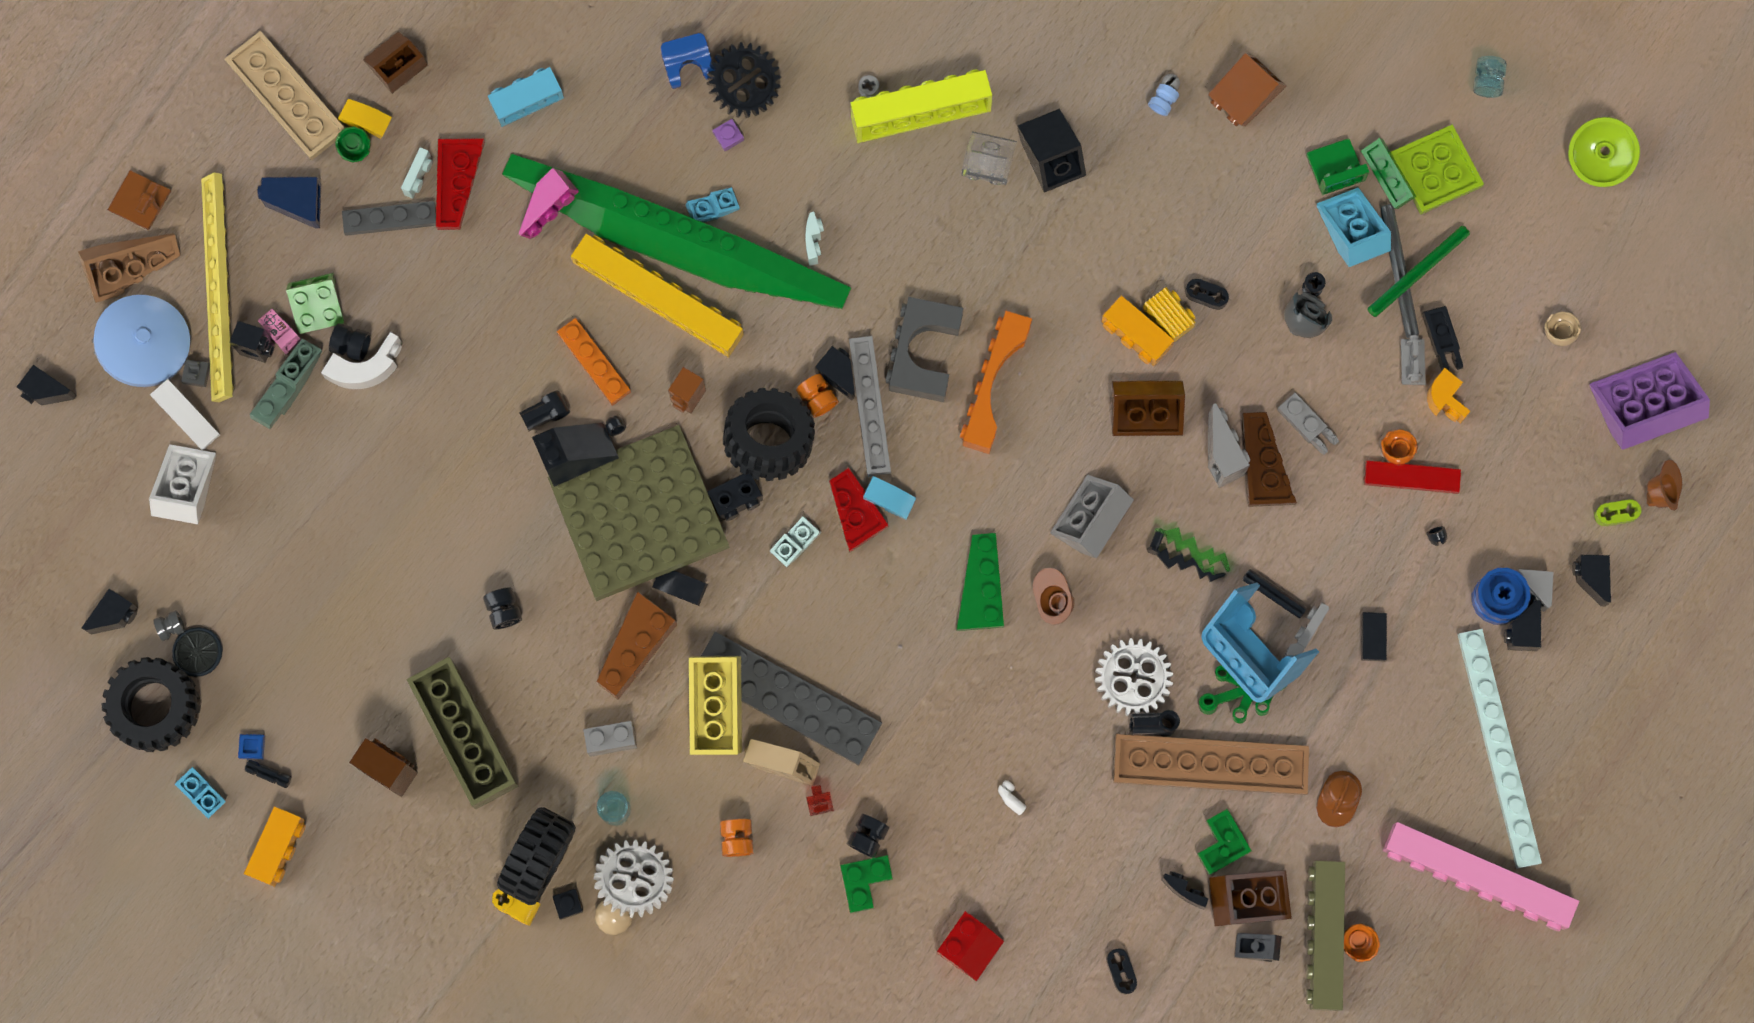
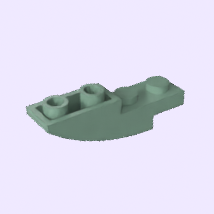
M301 339L277 371L275 381L251 411L250 418L271 429L281 414L285 415L311 375L322 353V349Z

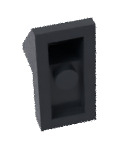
M1237 933L1235 957L1265 962L1279 961L1282 936Z

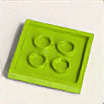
M1453 124L1391 151L1395 161L1417 196L1413 201L1420 215L1473 192L1484 185Z

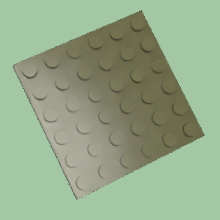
M679 425L617 449L618 459L554 487L550 477H548L596 602L730 548Z

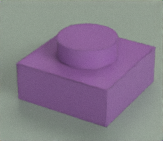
M733 119L712 130L724 152L744 141V137Z

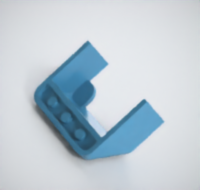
M1257 582L1234 589L1203 630L1202 641L1248 696L1255 702H1263L1297 679L1319 651L1315 648L1295 656H1286L1280 662L1250 629L1256 620V613L1248 601L1260 587Z

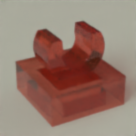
M821 785L811 787L813 796L806 797L810 816L834 811L830 792L822 793Z

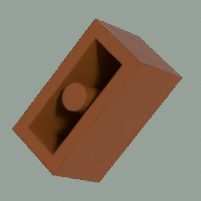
M683 367L668 389L670 400L673 403L672 406L682 413L687 411L691 414L706 392L704 379Z

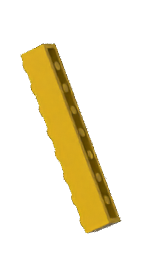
M585 234L571 255L574 264L728 358L744 336L743 328H741L742 325L733 318L726 319L721 316L722 312L713 306H710V308L706 307L697 296L693 294L688 296L683 293V289L673 282L668 284L656 271L652 270L650 273L643 268L644 265L638 260H629L624 257L625 254L618 248L613 247L611 249L604 245L605 242L596 235L591 237Z

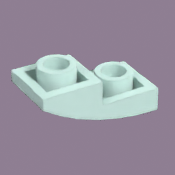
M814 212L809 213L806 225V251L809 266L818 264V256L821 255L818 242L815 241L821 240L820 232L824 231L821 218L816 219Z
M802 516L793 528L781 537L770 552L788 567L821 534V531L806 517Z

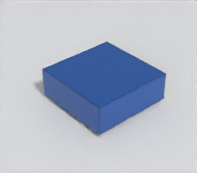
M240 734L238 758L264 760L265 735Z

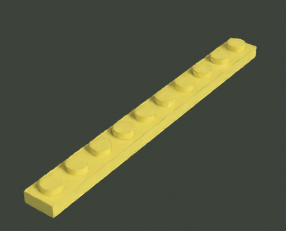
M214 172L202 178L201 183L211 401L222 402L233 397L229 331L230 317L228 310L229 294L227 289L228 272L226 268L227 250L225 247L226 228L224 226L225 206L223 205L224 184L222 183V174Z

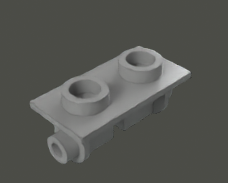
M1417 335L1410 336V339H1401L1402 385H1426L1424 339H1419Z

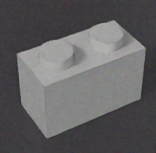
M632 721L583 729L586 749L590 757L637 748Z

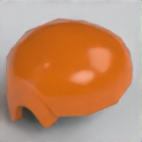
M1402 429L1389 431L1381 440L1383 456L1389 462L1396 465L1409 462L1417 453L1418 445L1416 438L1409 431Z
M1360 923L1351 925L1345 930L1344 951L1351 959L1356 962L1370 961L1377 955L1380 941L1373 928Z

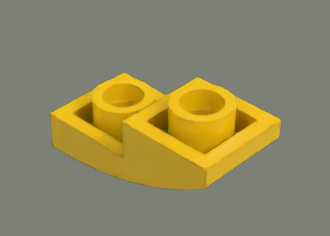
M347 99L338 117V120L351 127L361 128L380 139L383 137L392 119L391 116L375 108L351 99Z

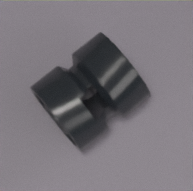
M338 323L330 337L329 351L341 356L347 353L348 358L361 362L369 350L371 333L360 329L353 331L351 326Z
M501 588L483 596L487 611H491L489 619L494 630L508 628L522 621L519 607L514 606L516 598L513 588Z
M862 813L856 824L858 830L852 832L846 844L864 855L875 858L880 848L878 842L879 840H884L890 827Z

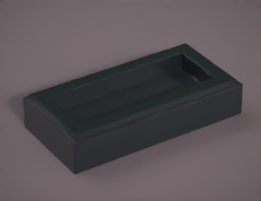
M1363 612L1361 661L1385 662L1387 660V613Z

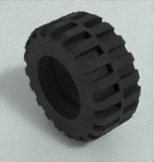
M759 388L755 393L753 390L745 393L744 398L742 396L737 398L734 405L730 406L723 433L724 451L726 456L731 458L730 463L735 468L739 466L740 472L744 475L749 473L753 475V479L757 480L760 477L766 478V481H773V478L777 477L779 480L787 478V474H790V476L796 474L799 468H803L807 463L815 436L814 418L810 416L811 411L806 405L802 406L803 401L798 397L795 399L791 397L792 393L787 391L784 393L778 392L779 389L776 388L771 390ZM760 423H771L783 428L788 433L790 439L781 445L767 446L755 441L747 430Z
M144 657L141 658L140 662L136 660L128 662L129 667L127 668L121 666L116 671L119 675L115 679L110 677L107 683L111 686L109 690L104 689L102 695L106 698V703H101L102 711L106 713V716L103 718L105 723L110 726L111 733L123 743L146 752H154L155 750L165 751L168 750L170 745L175 747L180 744L179 739L181 737L187 738L191 733L188 731L190 726L196 725L198 720L195 718V714L200 713V705L197 704L200 696L199 692L195 690L196 685L194 681L178 666L161 658L151 659ZM152 683L162 684L171 693L172 702L169 713L156 725L149 727L139 725L134 721L131 713L134 696L146 685Z
M545 807L537 808L526 823L502 868L497 882L499 890L527 905H535L549 885L569 847L576 829L574 823Z

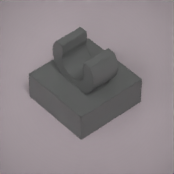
M186 359L181 382L186 385L206 387L210 364L208 362Z

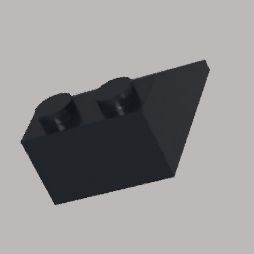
M603 422L554 427L532 437L554 487L619 458Z

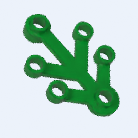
M1220 665L1215 670L1216 679L1221 682H1229L1238 686V688L1217 695L1203 694L1199 699V709L1202 713L1210 715L1216 712L1218 705L1243 697L1239 707L1233 710L1232 718L1238 724L1244 723L1247 719V711L1253 700L1227 670ZM1225 671L1227 674L1220 676L1218 672ZM1273 697L1263 702H1256L1255 712L1260 716L1267 715ZM1206 699H1210L1213 701V703L1207 705L1204 703V701ZM1265 705L1267 709L1261 711L1258 709V706ZM1236 713H1243L1244 717L1237 718L1235 716Z

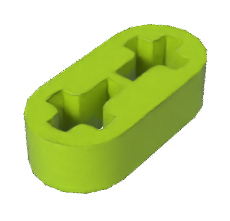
M1634 500L1605 503L1596 509L1594 518L1601 526L1631 523L1640 516L1641 507ZM1629 506L1635 512L1630 517L1629 513L1621 514L1620 511L1625 510ZM1604 509H1606L1607 513L1615 512V515L1609 517L1608 520H1606V517H1601Z

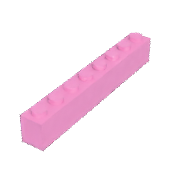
M1399 822L1393 824L1383 848V852L1388 853L1387 857L1394 861L1401 862V860L1409 862L1412 869L1424 872L1425 869L1432 872V877L1437 880L1446 882L1448 879L1455 882V887L1460 890L1469 892L1471 889L1478 892L1479 898L1492 902V899L1501 902L1502 908L1512 912L1515 909L1524 912L1523 916L1536 922L1538 919L1547 922L1546 926L1560 932L1561 929L1565 930L1570 927L1579 901Z

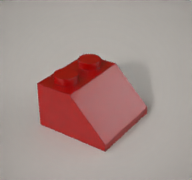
M965 911L937 950V954L977 981L1004 941L986 925Z

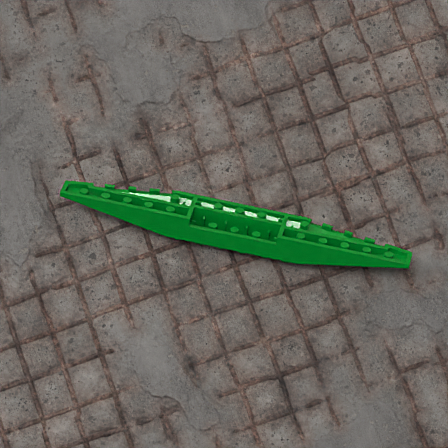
M511 154L502 175L526 191L528 190L533 193L536 184L553 167ZM563 171L579 192L574 196V200L569 205L564 206L559 212L567 215L577 224L587 228L594 235L725 288H737L746 292L769 294V296L773 297L779 296L799 302H812L815 305L843 310L851 291V287L746 239L617 188Z

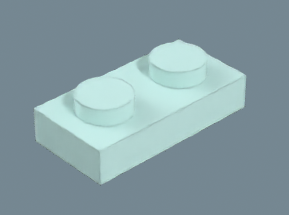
M421 147L401 187L404 195L412 199L415 193L420 192L423 185L422 178L425 172L428 173L433 163L429 151Z

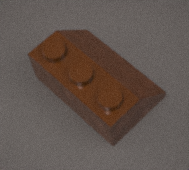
M1112 381L1113 436H1183L1185 410L1183 381Z

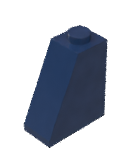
M262 177L257 193L258 199H261L265 207L313 228H320L321 183L317 177Z

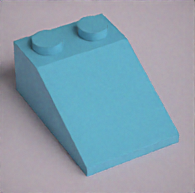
M1359 188L1317 203L1318 211L1336 249L1348 267L1391 251V231Z

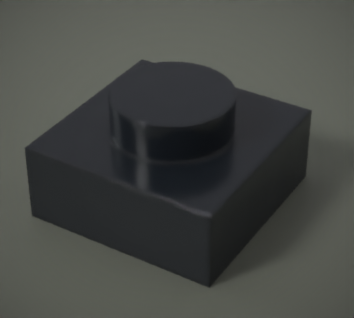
M576 888L552 896L560 920L583 913Z

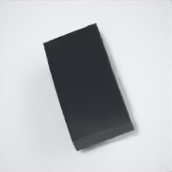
M671 571L656 577L652 588L699 606L708 584L677 571Z
M1172 871L1169 874L1165 873L1163 875V883L1175 895L1195 907L1203 910L1206 908L1209 898L1203 897L1204 893L1196 889L1190 888L1189 892L1185 891L1188 881L1183 880V875Z

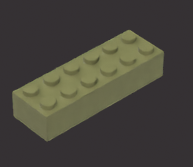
M450 657L406 679L474 809H478L519 787L454 661Z

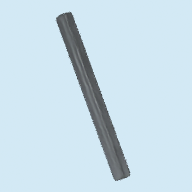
M1392 204L1382 206L1381 214L1383 222L1391 231V251H1389L1396 283L1407 274L1395 210ZM1409 288L1398 298L1407 338H1410L1412 335H1419L1411 289Z

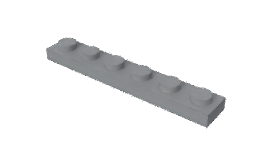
M872 336L849 339L867 476L890 474L891 468Z

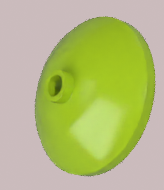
M1611 117L1595 118L1584 123L1573 135L1569 145V161L1575 174L1584 182L1597 187L1614 186L1626 180L1635 170L1640 158L1639 141L1635 132L1623 121ZM1604 146L1610 149L1607 155L1601 152V148Z

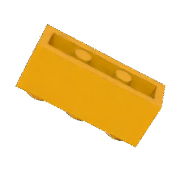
M1122 295L1102 317L1101 322L1104 329L1110 334L1115 333L1119 336L1121 343L1126 348H1133L1139 353L1138 357L1146 364L1150 363L1155 366L1174 344L1175 340Z
M274 806L244 874L273 887L280 883L285 875L283 868L287 860L290 861L295 853L296 848L293 846L296 839L301 838L306 827L304 825L305 820Z

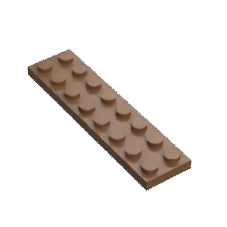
M1116 734L1113 783L1295 795L1308 794L1309 746Z

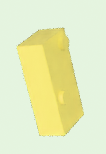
M741 656L689 657L690 755H737L742 752Z

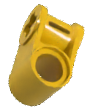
M497 889L492 896V903L496 909L530 926L541 904L536 902L535 905H527L507 895L510 902L500 906L498 897H504L506 893Z

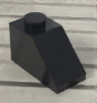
M831 346L815 366V373L822 374L826 382L850 400H853L855 398L851 359H849L850 355L840 347L837 350Z
M35 365L30 368L16 386L22 392L20 397L30 404L35 401L41 406L70 401L77 397L70 389Z
M1580 555L1572 565L1573 576H1576V583L1600 606L1606 607L1611 603L1610 555Z
M108 589L81 628L91 635L124 628L135 619L138 607L111 589Z
M1541 600L1534 601L1504 630V643H1508V650L1537 651L1541 648Z

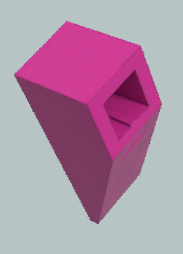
M552 168L536 184L519 231L520 236L529 239L536 237L541 233L542 227L547 222L554 220L558 216V212L574 200V196L579 191L563 171Z

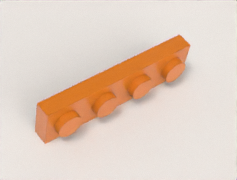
M576 318L557 331V334L612 406L631 393L629 387Z

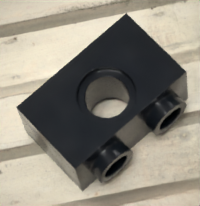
M237 321L230 344L239 355L266 363L268 357L272 356L275 348L274 341L265 329Z

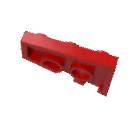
M849 468L829 480L849 553L889 527L874 503L863 499L865 490Z

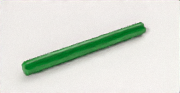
M1460 226L1368 307L1367 310L1371 316L1377 317L1464 241L1470 235V231L1465 226Z

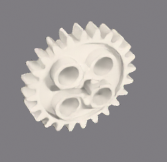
M1132 638L1129 639L1128 645H1125L1120 640V648L1112 644V653L1104 651L1103 655L1107 660L1099 659L1098 663L1103 668H1096L1095 672L1100 674L1101 677L1095 678V682L1102 683V685L1097 688V692H1105L1101 699L1102 701L1108 698L1111 700L1108 705L1109 708L1117 705L1116 713H1119L1122 708L1125 709L1126 716L1129 715L1131 710H1134V713H1140L1142 709L1144 713H1149V706L1153 710H1157L1156 701L1161 704L1165 702L1161 695L1169 696L1170 692L1165 687L1173 685L1171 681L1167 680V678L1173 676V673L1166 672V669L1171 666V663H1163L1167 655L1159 656V647L1151 650L1152 642H1149L1145 647L1143 646L1142 639L1138 641L1137 645H1134ZM1126 658L1130 661L1131 666L1128 669H1122L1118 665V660ZM1151 663L1154 667V672L1145 673L1142 670V664ZM1113 672H1118L1126 676H1114ZM1132 672H1135L1136 677L1151 678L1155 680V683H1150L1143 679H1137L1136 683L1131 682V677L1127 676H1131ZM1117 681L1123 682L1126 685V691L1117 692L1114 689V683ZM1140 686L1148 687L1150 695L1147 697L1140 696L1137 688Z
M625 840L622 848L616 843L614 851L609 848L606 850L607 857L600 856L599 861L601 864H596L595 870L598 873L594 874V880L598 882L595 883L594 888L602 889L598 892V898L606 897L603 905L606 906L611 903V912L619 908L621 909L620 916H623L628 911L630 918H633L634 912H638L639 916L643 917L644 910L651 915L653 913V906L660 909V901H667L668 896L666 894H670L672 887L669 885L673 883V878L669 876L673 870L672 868H666L669 864L668 859L661 860L663 852L654 853L655 845L647 849V842H644L640 847L637 840H634L633 846H629V843ZM628 861L632 866L626 868L621 866L620 862ZM646 868H650L655 873L652 875H647L643 872V870ZM632 876L637 877L635 881L630 880ZM618 882L623 884L624 888L616 889L612 884ZM644 890L647 896L640 897L636 894V891Z

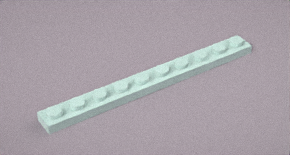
M1483 629L1459 633L1457 636L1516 869L1541 864Z

